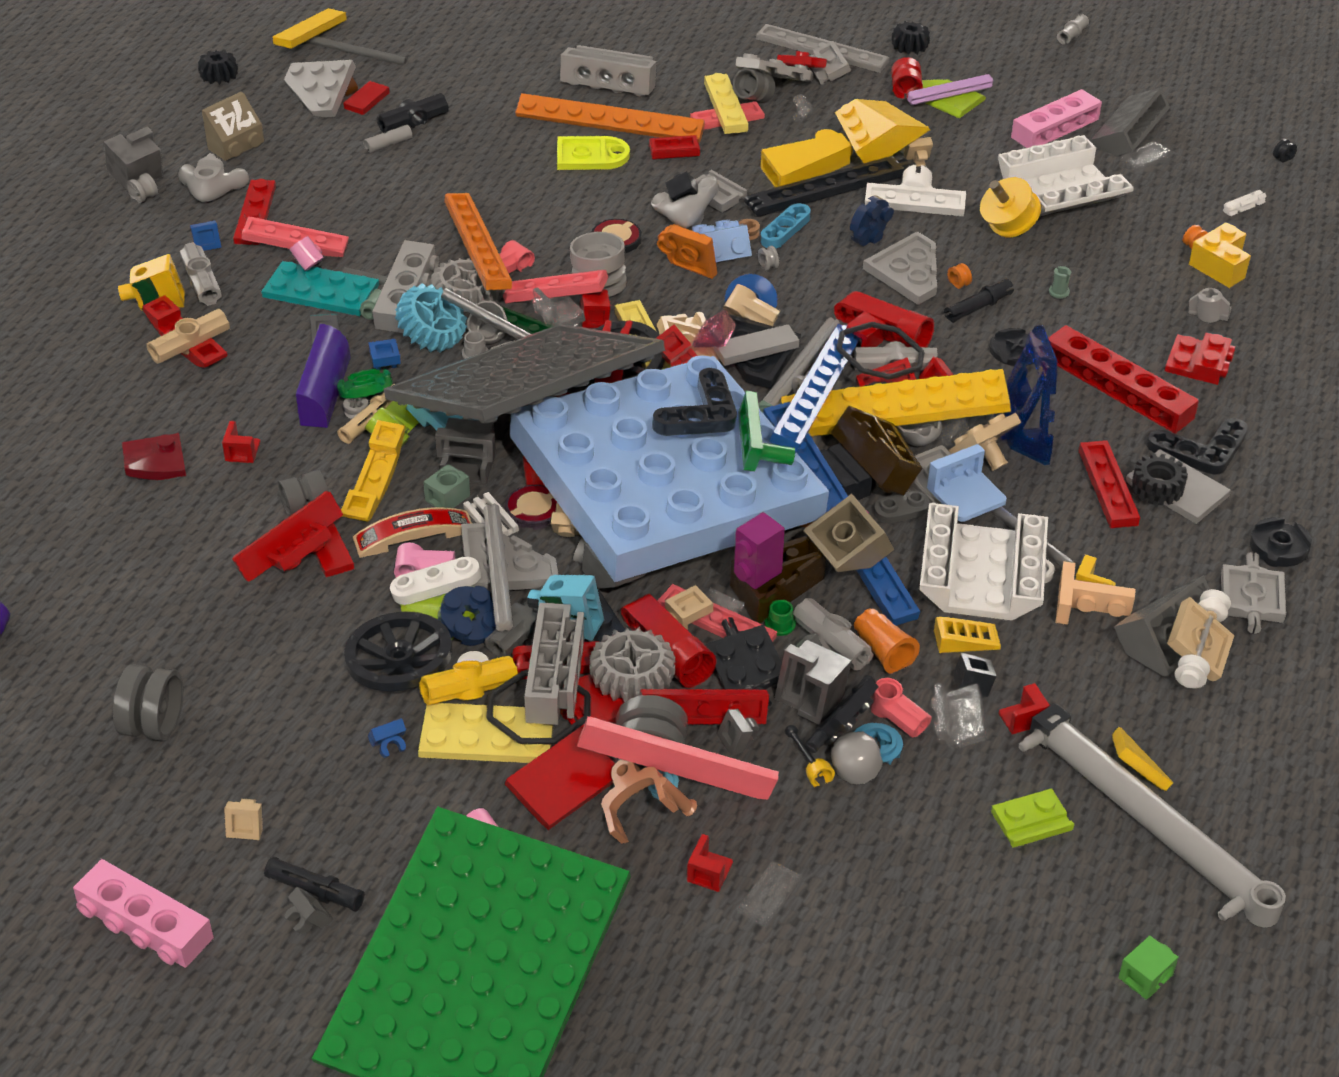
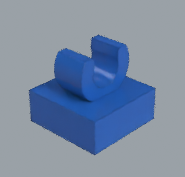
M216 221L190 225L193 242L201 246L203 251L221 248Z
M396 339L369 342V352L374 368L382 370L381 367L389 365L392 368H396L397 364H401Z
M402 718L373 728L368 734L372 747L380 745L379 751L384 758L389 757L387 745L390 743L396 744L400 752H404L406 749L405 741L401 738L406 732Z

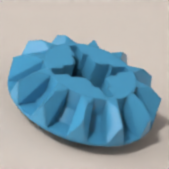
M868 723L854 731H863L874 739L877 737V741L881 745L880 753L883 762L891 765L893 759L900 758L903 740L901 735L891 726L882 723Z

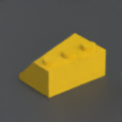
M854 99L835 112L855 152L863 163L892 156L930 131L928 126L886 101Z

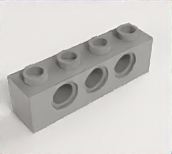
M404 240L372 311L375 329L404 333V329L397 328L399 321L395 319L397 312L395 309L401 296L413 286L417 287L422 283L426 287L430 285L431 274H433L434 268L439 266V257L435 254L434 244Z

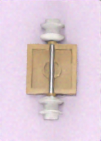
M1214 589L1204 591L1200 596L1199 603L1189 597L1181 602L1167 644L1182 656L1179 659L1178 668L1175 670V678L1181 685L1187 688H1200L1205 685L1207 679L1216 681L1222 676L1234 635L1220 623L1227 618L1228 610L1231 606L1230 598L1222 591Z

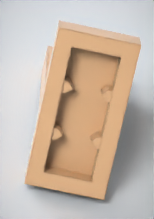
M1063 561L1055 623L1068 624L1071 608H1077L1083 612L1097 611L1109 613L1115 617L1131 615L1135 600V589L1074 580L1076 563Z

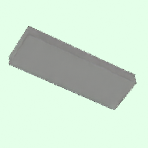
M789 325L714 342V351L724 366L799 348V339Z

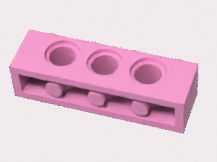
M1081 89L1014 119L1011 138L1026 148L1049 143L1099 120L1102 101Z
M103 859L73 887L77 900L76 906L84 916L100 918L110 931L116 934L120 931L126 933L136 946L141 949L150 947L157 951L158 956L169 965H173L176 962L186 968L213 939L211 924L208 918Z

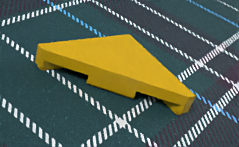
M1118 727L1112 734L1118 757L1158 788L1167 791L1173 784V781L1121 727Z

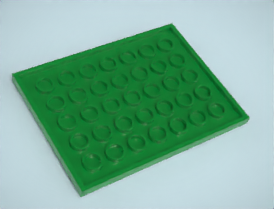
M437 806L312 1060L317 1064L352 1077H544L631 878L630 871Z

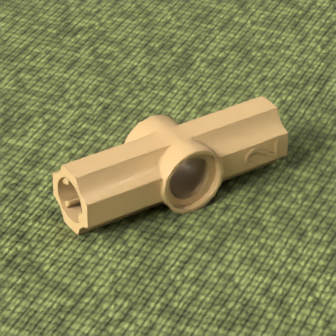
M220 309L214 310L196 320L193 318L180 319L175 324V330L148 342L147 350L157 364L180 353L189 354L190 348L230 329L229 321L225 313Z

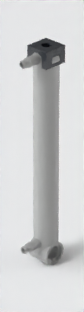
M1054 703L1032 717L1030 733L1019 743V749L1022 752H1026L1039 745L1044 750L1047 748L1053 750L1231 900L1218 912V917L1221 920L1226 921L1241 910H1244L1246 918L1256 926L1271 927L1278 922L1286 899L1284 890L1274 882L1260 880L1070 724L1072 716L1058 704Z

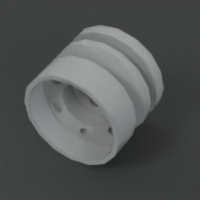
M591 232L576 237L571 242L570 259L573 266L572 274L606 270L609 278L603 289L608 290L609 297L620 293L626 287L625 245L622 238L608 232Z

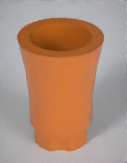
M870 608L856 618L854 629L859 634V637L872 647L871 651L878 658L886 672L892 674L911 665L915 661L920 650L919 642L894 625L885 615L879 614L877 610Z

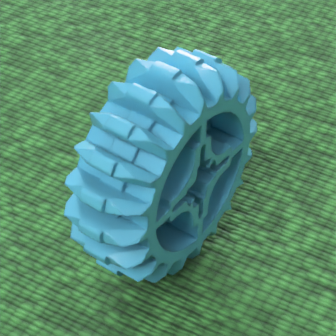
M422 283L417 287L413 286L401 296L395 309L397 311L395 319L399 321L397 328L404 329L403 336H409L411 344L414 342L418 343L420 350L427 347L430 353L434 350L441 353L446 348H453L462 339V335L467 327L465 325L467 317L463 315V309L441 298L443 293L442 287L435 289L433 284L426 287Z

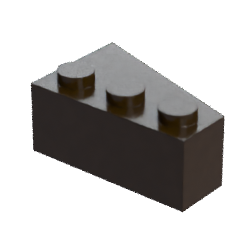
M848 405L831 431V434L877 482V485L887 493L896 492L904 496L923 469L894 423Z
M804 536L784 543L782 572L757 589L752 588L734 573L735 559L731 560L730 586L755 622L762 623L769 618L772 602L776 600L792 602L824 579L826 557L808 536Z

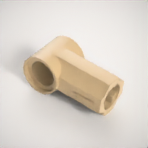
M740 284L735 286L723 306V309L728 314L771 326L774 325L780 313L776 308L758 299L752 290Z

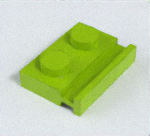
M1052 788L992 805L991 813L1005 836H1007L1012 848L1072 831L1074 828L1073 821H1069L1067 818V812Z

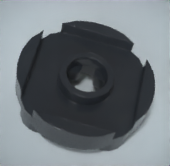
M1280 517L1260 520L1251 533L1250 547L1269 566L1289 567L1298 565L1308 558L1312 542L1309 532L1302 525L1295 522L1294 526L1284 523L1285 518Z

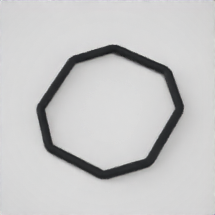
M868 322L842 330L839 333L836 347L837 351L861 373L885 379H894L921 370L925 355L924 350L900 328L876 322ZM871 327L898 333L919 352L917 366L891 374L863 368L842 348L844 336Z
M529 670L519 672L488 695L487 720L519 744L558 743L585 724L588 716L591 717V695L587 690L578 685L577 692L584 696V716L553 738H521L493 717L494 697L523 677L528 676Z

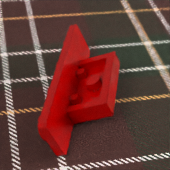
M325 491L234 555L232 560L243 578L248 582L255 579L271 566L283 571L291 570L301 563L303 557L309 553L317 552L325 546V542L333 537L327 526L339 519L343 513L331 492Z

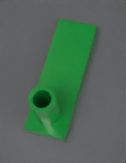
M745 391L738 411L743 470L755 472L759 460L792 465L795 458V448L762 442L757 392Z

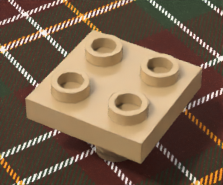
M1002 413L989 420V423L985 425L979 424L968 430L967 434L955 439V446L948 451L953 454L979 444L985 450L984 456L991 467V471H994L1008 463L996 440L1019 425L1021 421L1016 413L1005 417Z

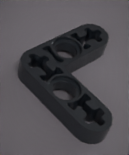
M715 368L701 370L698 377V391L703 405L664 407L655 410L652 421L654 432L664 436L728 432L733 430L736 425L737 411L723 372ZM711 398L723 399V401L711 400ZM689 418H697V419H700L701 421H691V420H688V419H689Z
M1226 419L1208 446L1165 430H1154L1149 434L1147 447L1153 453L1161 449L1188 466L1213 475L1221 474L1225 471L1244 441L1248 427L1240 419ZM1234 429L1235 432L1233 436L1229 435V431H1232ZM1217 445H1226L1230 449H1222ZM1180 451H1189L1193 453V455H1185L1182 454ZM1215 456L1219 457L1218 461L1211 463Z

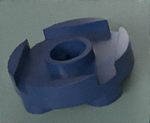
M876 195L867 198L871 201L867 205L861 204L851 220L850 230L854 233L850 237L861 246H865L870 242L875 244L883 238V231L887 222L894 214V209L889 206V203Z
M483 586L457 587L445 594L438 611V620L446 626L451 639L454 636L462 640L461 644L467 646L482 644L496 630L493 598ZM465 611H470L475 615L474 621H471L469 617L463 616Z

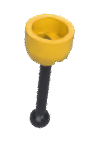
M794 725L787 726L785 734L795 741L809 762L806 767V775L814 787L820 785L815 780L818 777V773H820L819 777L824 776L826 783L831 782L835 776V771L830 763L821 758L814 759L798 736L797 727Z

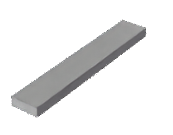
M765 24L756 34L757 40L814 54V50L831 42ZM834 42L849 65L881 73L889 63L888 56Z

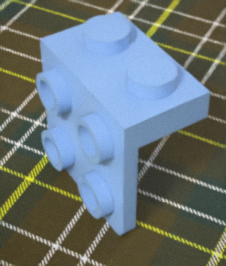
M738 220L716 221V226H707V224L692 226V231L705 234L713 239L716 262L752 256L747 225L739 224Z
M979 444L930 462L927 489L941 504L959 506L958 521L965 522L1006 504V496L982 473L985 450Z

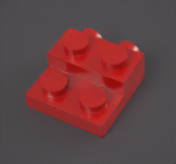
M1205 333L1203 340L1177 334L1164 372L1218 385L1220 377L1226 378L1236 346H1231L1232 339L1219 334Z

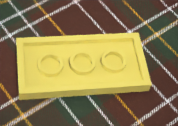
M436 703L426 705L418 754L420 758L530 763L550 749L551 744L517 743L487 720V705ZM493 707V717L521 738H552L554 725L526 723L525 707Z

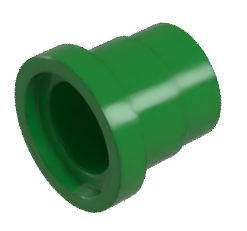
M786 600L772 602L769 618L765 620V626L777 631V636L788 635L796 627V621L793 618V606Z

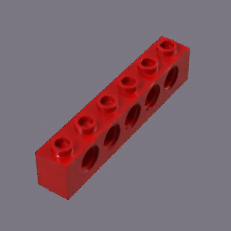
M1065 325L1046 339L1044 359L1172 433L1176 434L1195 419L1199 403L1197 398L1071 327Z

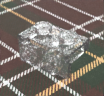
M539 288L533 289L535 297L532 299L533 308L537 314L540 313L546 324H550L552 327L559 324L577 326L578 323L586 321L584 311L569 296L548 298Z
M941 682L934 684L935 696L932 697V705L938 716V720L934 722L938 738L940 740L945 739L949 748H961L988 740L982 695L978 685L974 684L946 693Z

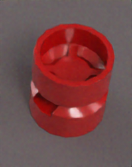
M910 57L898 59L891 68L893 92L898 98H905L904 93H906L908 98L909 91L923 89L921 66L918 61Z

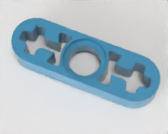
M801 203L789 206L761 231V245L766 248L774 246L775 249L781 247L810 221V207Z

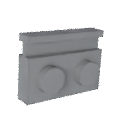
M834 41L814 50V54L811 55V57L827 59L826 67L824 68L810 67L820 84H824L827 80L833 81L851 71L849 64Z
M713 170L709 171L707 176H714L719 182L718 191L709 203L711 207L723 213L738 204L739 199H745L747 196L745 188ZM703 174L700 177L696 178L695 180L697 181V184H699V182L704 177H706V175Z

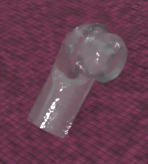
M799 94L793 98L794 107L797 111L793 115V120L802 123L810 116L813 108L811 103L805 99V96Z

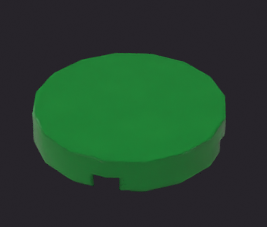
M368 369L350 374V376H347L348 381L346 382L343 379L339 380L337 389L340 397L361 398L384 391V388L390 387L393 381L391 373L386 369L383 373H380V369Z

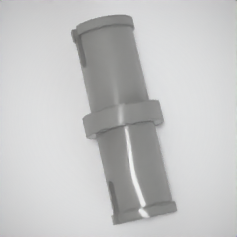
M1081 14V16L1078 15L1074 20L1068 21L1064 29L1057 34L1058 41L1061 44H1068L1071 39L1077 38L1082 33V30L1088 26V17Z

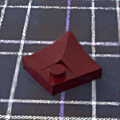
M179 433L122 442L124 468L127 476L148 480H164L186 476Z

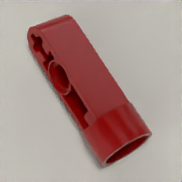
M858 291L851 292L834 306L836 318L848 324L865 311L886 322V325L900 328L921 348H927L933 337L934 320L932 318ZM885 330V340L901 342L906 347H912L898 333Z
M646 594L621 608L622 618L632 631H636L638 627H640L642 632L652 630L654 636L662 635L664 642L670 643L671 651L675 655L674 677L684 687L693 688L705 682L711 676L716 665L714 653L697 637L693 636L652 595Z

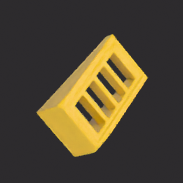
M936 617L934 633L939 653L1001 649L995 624L950 617ZM982 632H988L990 640L984 639ZM971 633H976L977 638L972 637Z

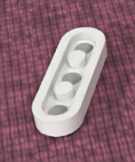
M461 557L400 575L391 582L390 591L396 603L402 605L412 604L448 593L457 587L472 586L481 578V570L476 559Z

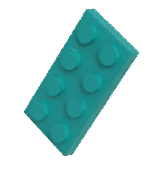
M282 261L261 292L264 298L360 316L362 302L368 299L372 290L374 292V289L379 287V279L322 269L315 266L304 271L300 264Z

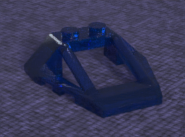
M1038 325L1029 333L1024 349L1006 381L1011 412L1003 414L1005 417L1016 413L1021 423L1002 435L1001 439L1007 440L1010 449L1043 465H1050L1054 436L1048 434L1049 422H1054L1055 411L1049 410L1050 394H1056L1058 361L1044 326ZM1032 360L1039 374V379L1033 390H1031L1026 377L1028 374L1026 366L1031 364ZM1042 396L1039 428L1024 429ZM1002 413L994 414V417H996V416H998V415H1000V414H1002Z

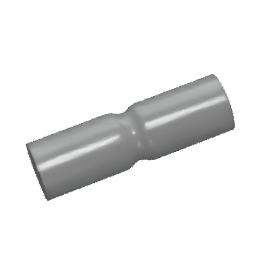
M404 125L387 133H381L364 139L363 144L371 153L388 147L391 144L412 138V131L408 125Z

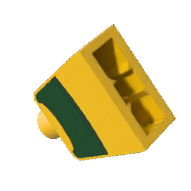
M170 254L134 266L130 271V283L118 286L121 300L126 301L136 298L141 310H143V305L163 295H166L176 306L184 307L185 290Z

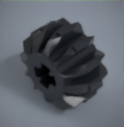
M904 21L903 24L899 23L894 28L891 39L894 49H899V53L907 51L908 55L911 52L918 55L919 51L925 52L926 48H928L930 32L928 27L922 26V23H914V21L908 23Z
M226 50L208 51L207 55H201L198 61L200 77H202L203 82L209 81L210 85L215 81L219 85L222 81L229 83L230 79H236V74H238L236 58L233 56V53H227Z

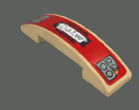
M444 507L422 508L398 513L379 520L355 534L353 540L359 558L388 552V545L441 533L445 534L446 539L460 536L461 524H472L468 512L465 510Z

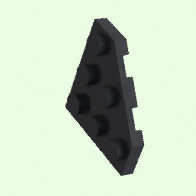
M726 313L716 328V337L719 341L775 327ZM794 332L795 335L798 337L800 344L801 334ZM796 348L735 363L734 365L745 382L772 389Z

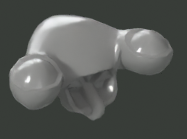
M211 153L201 158L196 168L190 164H185L178 172L179 181L186 185L193 197L201 202L216 200L230 190L245 187L249 182V175L245 169L236 168L229 173H225L223 162Z
M706 176L699 182L697 194L688 195L672 202L670 195L662 192L654 196L651 205L657 213L664 215L674 224L682 228L692 229V226L700 225L704 219L706 207L716 195L719 182L714 176Z

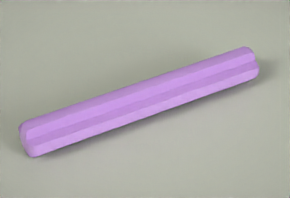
M986 74L909 91L907 100L910 105H916L991 88L993 78Z

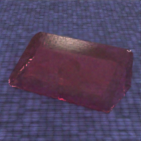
M722 310L704 321L693 340L692 345L694 347L726 346L736 327V324L726 310Z

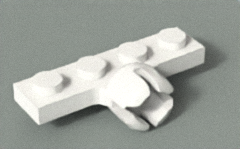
M912 165L904 170L901 185L867 183L865 205L871 201L867 198L876 195L886 200L891 208L898 211L964 216L966 191L933 188L931 186V171L921 165V172L916 173V165Z

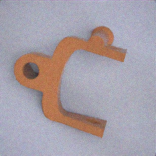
M622 759L615 763L611 771L615 787L604 796L601 803L609 833L621 844L629 841L617 817V810L629 797L645 787L655 784L659 800L673 813L681 809L683 814L690 816L697 809V802L694 799H688L666 777H663L655 767H647L640 770L635 763Z

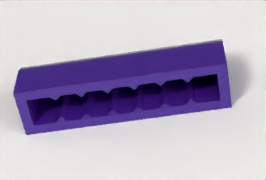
M319 325L296 391L300 426L328 428L339 395L337 384L339 380L344 379L351 358L349 343L346 337L339 330L329 325Z

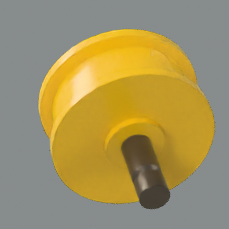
M1010 177L1000 181L994 180L990 183V188L986 191L980 203V213L984 220L989 223L990 228L996 234L1006 238L1016 237L1028 231L1036 223L1041 213V202L1037 195L1032 192L1028 182L1022 178Z

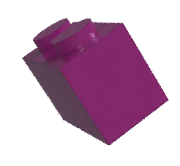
M764 512L736 528L734 573L741 581H745L754 589H757L782 572L785 528Z

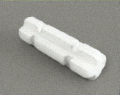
M1257 190L1226 202L1223 212L1233 216L1238 214V211L1243 212L1255 207V204L1261 205L1265 203L1266 194L1261 190Z

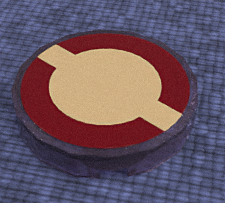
M540 484L526 485L517 488L509 494L506 499L505 509L508 515L517 523L518 527L540 530L552 526V512H556L557 501L546 486Z

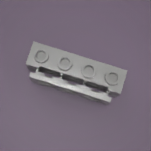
M578 45L577 49L568 47L561 54L560 81L568 82L571 85H587L593 89H612L616 93L631 92L636 96L642 97L649 95L655 88L657 61H653L652 56Z
M539 603L524 696L526 723L558 725L560 709H567V718H574L585 637L584 612L577 613V620L571 619V604Z

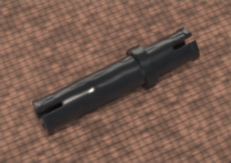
M1006 278L992 286L986 285L981 288L980 292L950 307H946L944 313H951L944 316L954 323L987 305L993 306L999 299L1014 292V288L1007 290L1013 287V284Z
M274 856L268 860L264 869L265 877L272 878L293 888L299 887L319 897L320 902L326 904L333 902L354 912L358 911L363 904L364 891L340 883L339 879L332 875L324 877L305 868L279 860V858ZM289 874H293L301 878H304L308 880V882H304L297 878L289 876ZM320 886H325L332 890L338 891L339 894H335L333 892L320 888Z

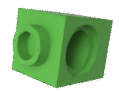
M1149 935L1123 959L1118 978L1147 1000L1160 988L1158 985L1160 982L1164 984L1173 976L1178 956L1168 946L1158 942Z

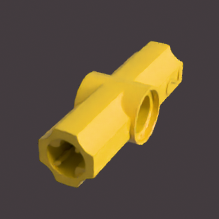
M503 656L483 662L473 660L462 661L454 664L451 670L422 676L419 682V689L424 703L428 705L456 698L472 700L484 696V691L499 687L517 675L518 672L513 658L510 656Z

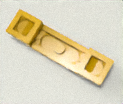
M377 420L368 442L370 451L354 490L349 489L341 509L342 517L367 522L371 520L393 477L403 443L405 425Z

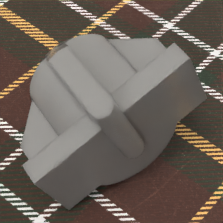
M1205 288L1190 298L1188 313L1197 315L1200 320L1208 323L1218 320L1228 321L1232 306H1230V303L1222 296L1219 290Z

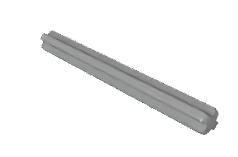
M830 317L824 322L765 396L764 401L773 406L782 403L781 397L787 396L793 389V378L799 375L803 376L815 361L837 324H840L838 319L834 320Z
M495 503L492 505L487 504L484 507V519L495 624L499 632L504 630L510 631L513 627L501 513L499 505Z

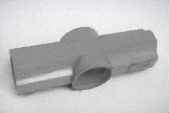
M194 242L185 244L184 248L180 250V257L189 276L191 287L194 288L199 302H203L207 306L216 304L222 295L212 272L210 260L206 258L201 246L196 245Z
M897 341L890 342L884 347H855L854 359L863 368L870 370L908 357L911 367L917 366L919 352L913 347H906L903 343ZM922 348L925 355L921 370L926 368L933 356L937 357V348Z
M805 598L803 602L795 607L793 612L795 621L810 634L817 633L824 648L851 659L850 667L853 670H861L866 664L870 663L874 655L871 652L872 647L850 630L852 625L847 619L829 613L812 598Z

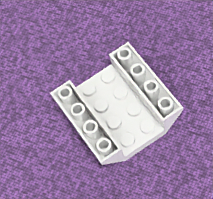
M1084 135L998 154L1003 179L1018 177L1027 181L1032 188V192L1037 195L1041 202L1040 216L1119 198L1133 192L1134 188L1121 174L1105 177L1093 165L1096 147Z
M929 503L919 590L943 612L1014 620L1043 605L1048 517L1018 513L1016 529L1007 530L957 524L959 506Z

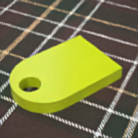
M558 136L557 170L614 169L627 163L630 158L629 145L616 137Z

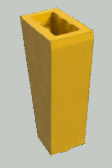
M842 133L762 149L761 169L776 188L827 174L850 164L853 147L851 142Z

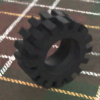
M1156 453L1151 454L1150 458L1145 455L1142 457V460L1139 459L1135 465L1131 484L1135 495L1140 494V499L1143 501L1148 498V503L1150 504L1158 501V505H1164V501H1166L1170 505L1173 504V500L1179 501L1180 497L1183 496L1188 477L1186 466L1182 467L1183 463L1180 460L1175 463V457L1170 456L1167 459L1165 458L1166 454H1161L1160 457H1157Z

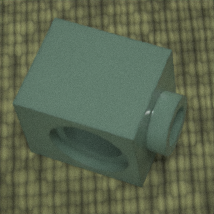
M449 464L423 482L425 501L434 507L454 508L470 496L469 476Z

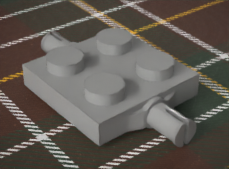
M1250 552L1246 555L1247 565L1233 566L1223 564L1221 591L1231 600L1227 616L1247 618L1248 631L1252 633L1254 629V634L1261 631L1260 620L1284 623L1286 617L1284 572L1259 567V555L1254 553L1253 557V552Z

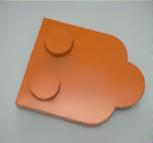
M675 225L671 226L668 231H662L658 235L657 246L663 253L667 254L671 264L711 279L717 275L713 239L711 237Z

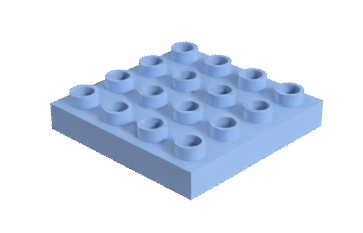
M696 356L685 364L662 370L646 369L636 377L613 383H594L588 386L586 390L560 397L548 396L540 404L523 406L521 411L511 414V439L582 538L591 547L614 582L735 546L736 528L762 512L782 525L785 530L816 521L826 513L829 490L797 453L792 465L759 460L755 472L743 470L738 411L745 392L714 356ZM705 368H715L723 372L737 411L736 425L733 430L728 432L664 436L654 432L652 421L655 410L664 407L703 405L698 391L699 372ZM711 398V400L723 401V399ZM759 409L762 442L773 444L769 440L775 427ZM689 418V419H688V420H691V421H701L700 419H697V418Z

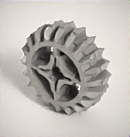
M458 258L457 261L448 260L447 264L440 263V267L434 268V273L431 274L430 284H433L435 289L442 287L444 291L447 288L474 304L482 301H494L497 303L499 293L501 292V290H485L470 258L467 260Z
M626 627L624 632L620 633L614 629L612 636L603 635L601 642L595 643L594 651H591L590 675L592 676L595 688H600L603 695L611 694L613 701L623 698L624 702L631 698L640 696V689L669 688L675 674V655L671 651L670 643L664 642L662 635L654 636L652 630L642 632L640 627H638L636 631H629Z

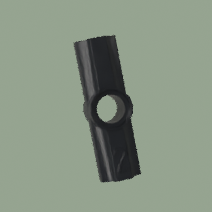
M442 93L416 102L412 99H406L398 108L379 114L377 116V124L383 133L404 125H410L412 128H415V126L420 124L425 125L429 118L448 112L449 106Z

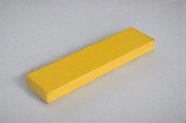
M328 8L274 35L273 44L292 49L347 20L346 12Z

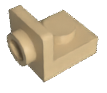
M695 585L665 600V609L688 630V624L713 612V602Z

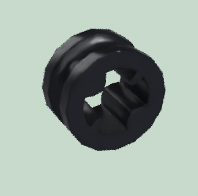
M1283 139L1275 146L1273 157L1276 159L1280 158L1282 163L1291 160L1297 152V145L1290 143L1288 139Z

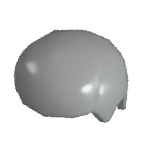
M482 301L476 304L507 321L503 307L496 302ZM472 314L469 315L467 320L468 331L482 332L485 344H494L505 335L504 331Z
M941 420L897 426L903 439L909 445L916 447L927 445L936 440L943 428Z
M863 731L849 732L839 737L831 749L832 764L837 775L851 784H865L874 779L883 764L877 742Z

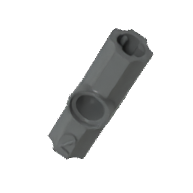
M527 601L523 604L516 602L511 606L513 627L510 631L504 630L499 632L496 629L485 639L486 648L492 654L499 658L509 656L513 649L520 646L527 638L533 640L531 637L535 633L538 609L530 608Z

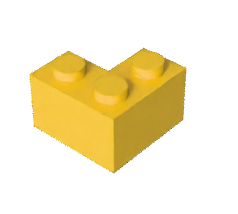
M1228 223L1222 224L1194 241L1189 265L1226 287H1232L1246 277L1251 255L1242 251L1246 233Z

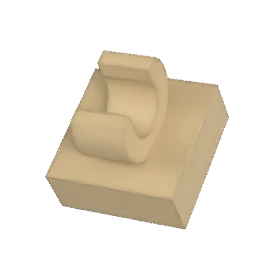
M931 137L918 138L908 144L904 150V157L907 160L914 159L916 167L926 166L924 160H928L933 147Z
M241 799L240 802L228 801L225 806L226 838L260 840L263 830L262 804L256 803V800Z

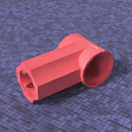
M514 240L508 241L499 254L508 273L516 269L522 272V269L525 267H531L535 260L533 252Z
M892 678L879 679L876 682L879 687L872 695L875 701L870 706L871 712L880 718H888L912 738L925 731L931 723L932 716L902 694L903 688L898 681Z

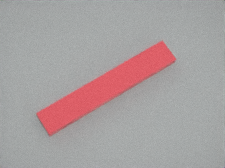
M589 716L586 719L577 747L646 767H655L660 771L757 799L768 800L778 781V771Z

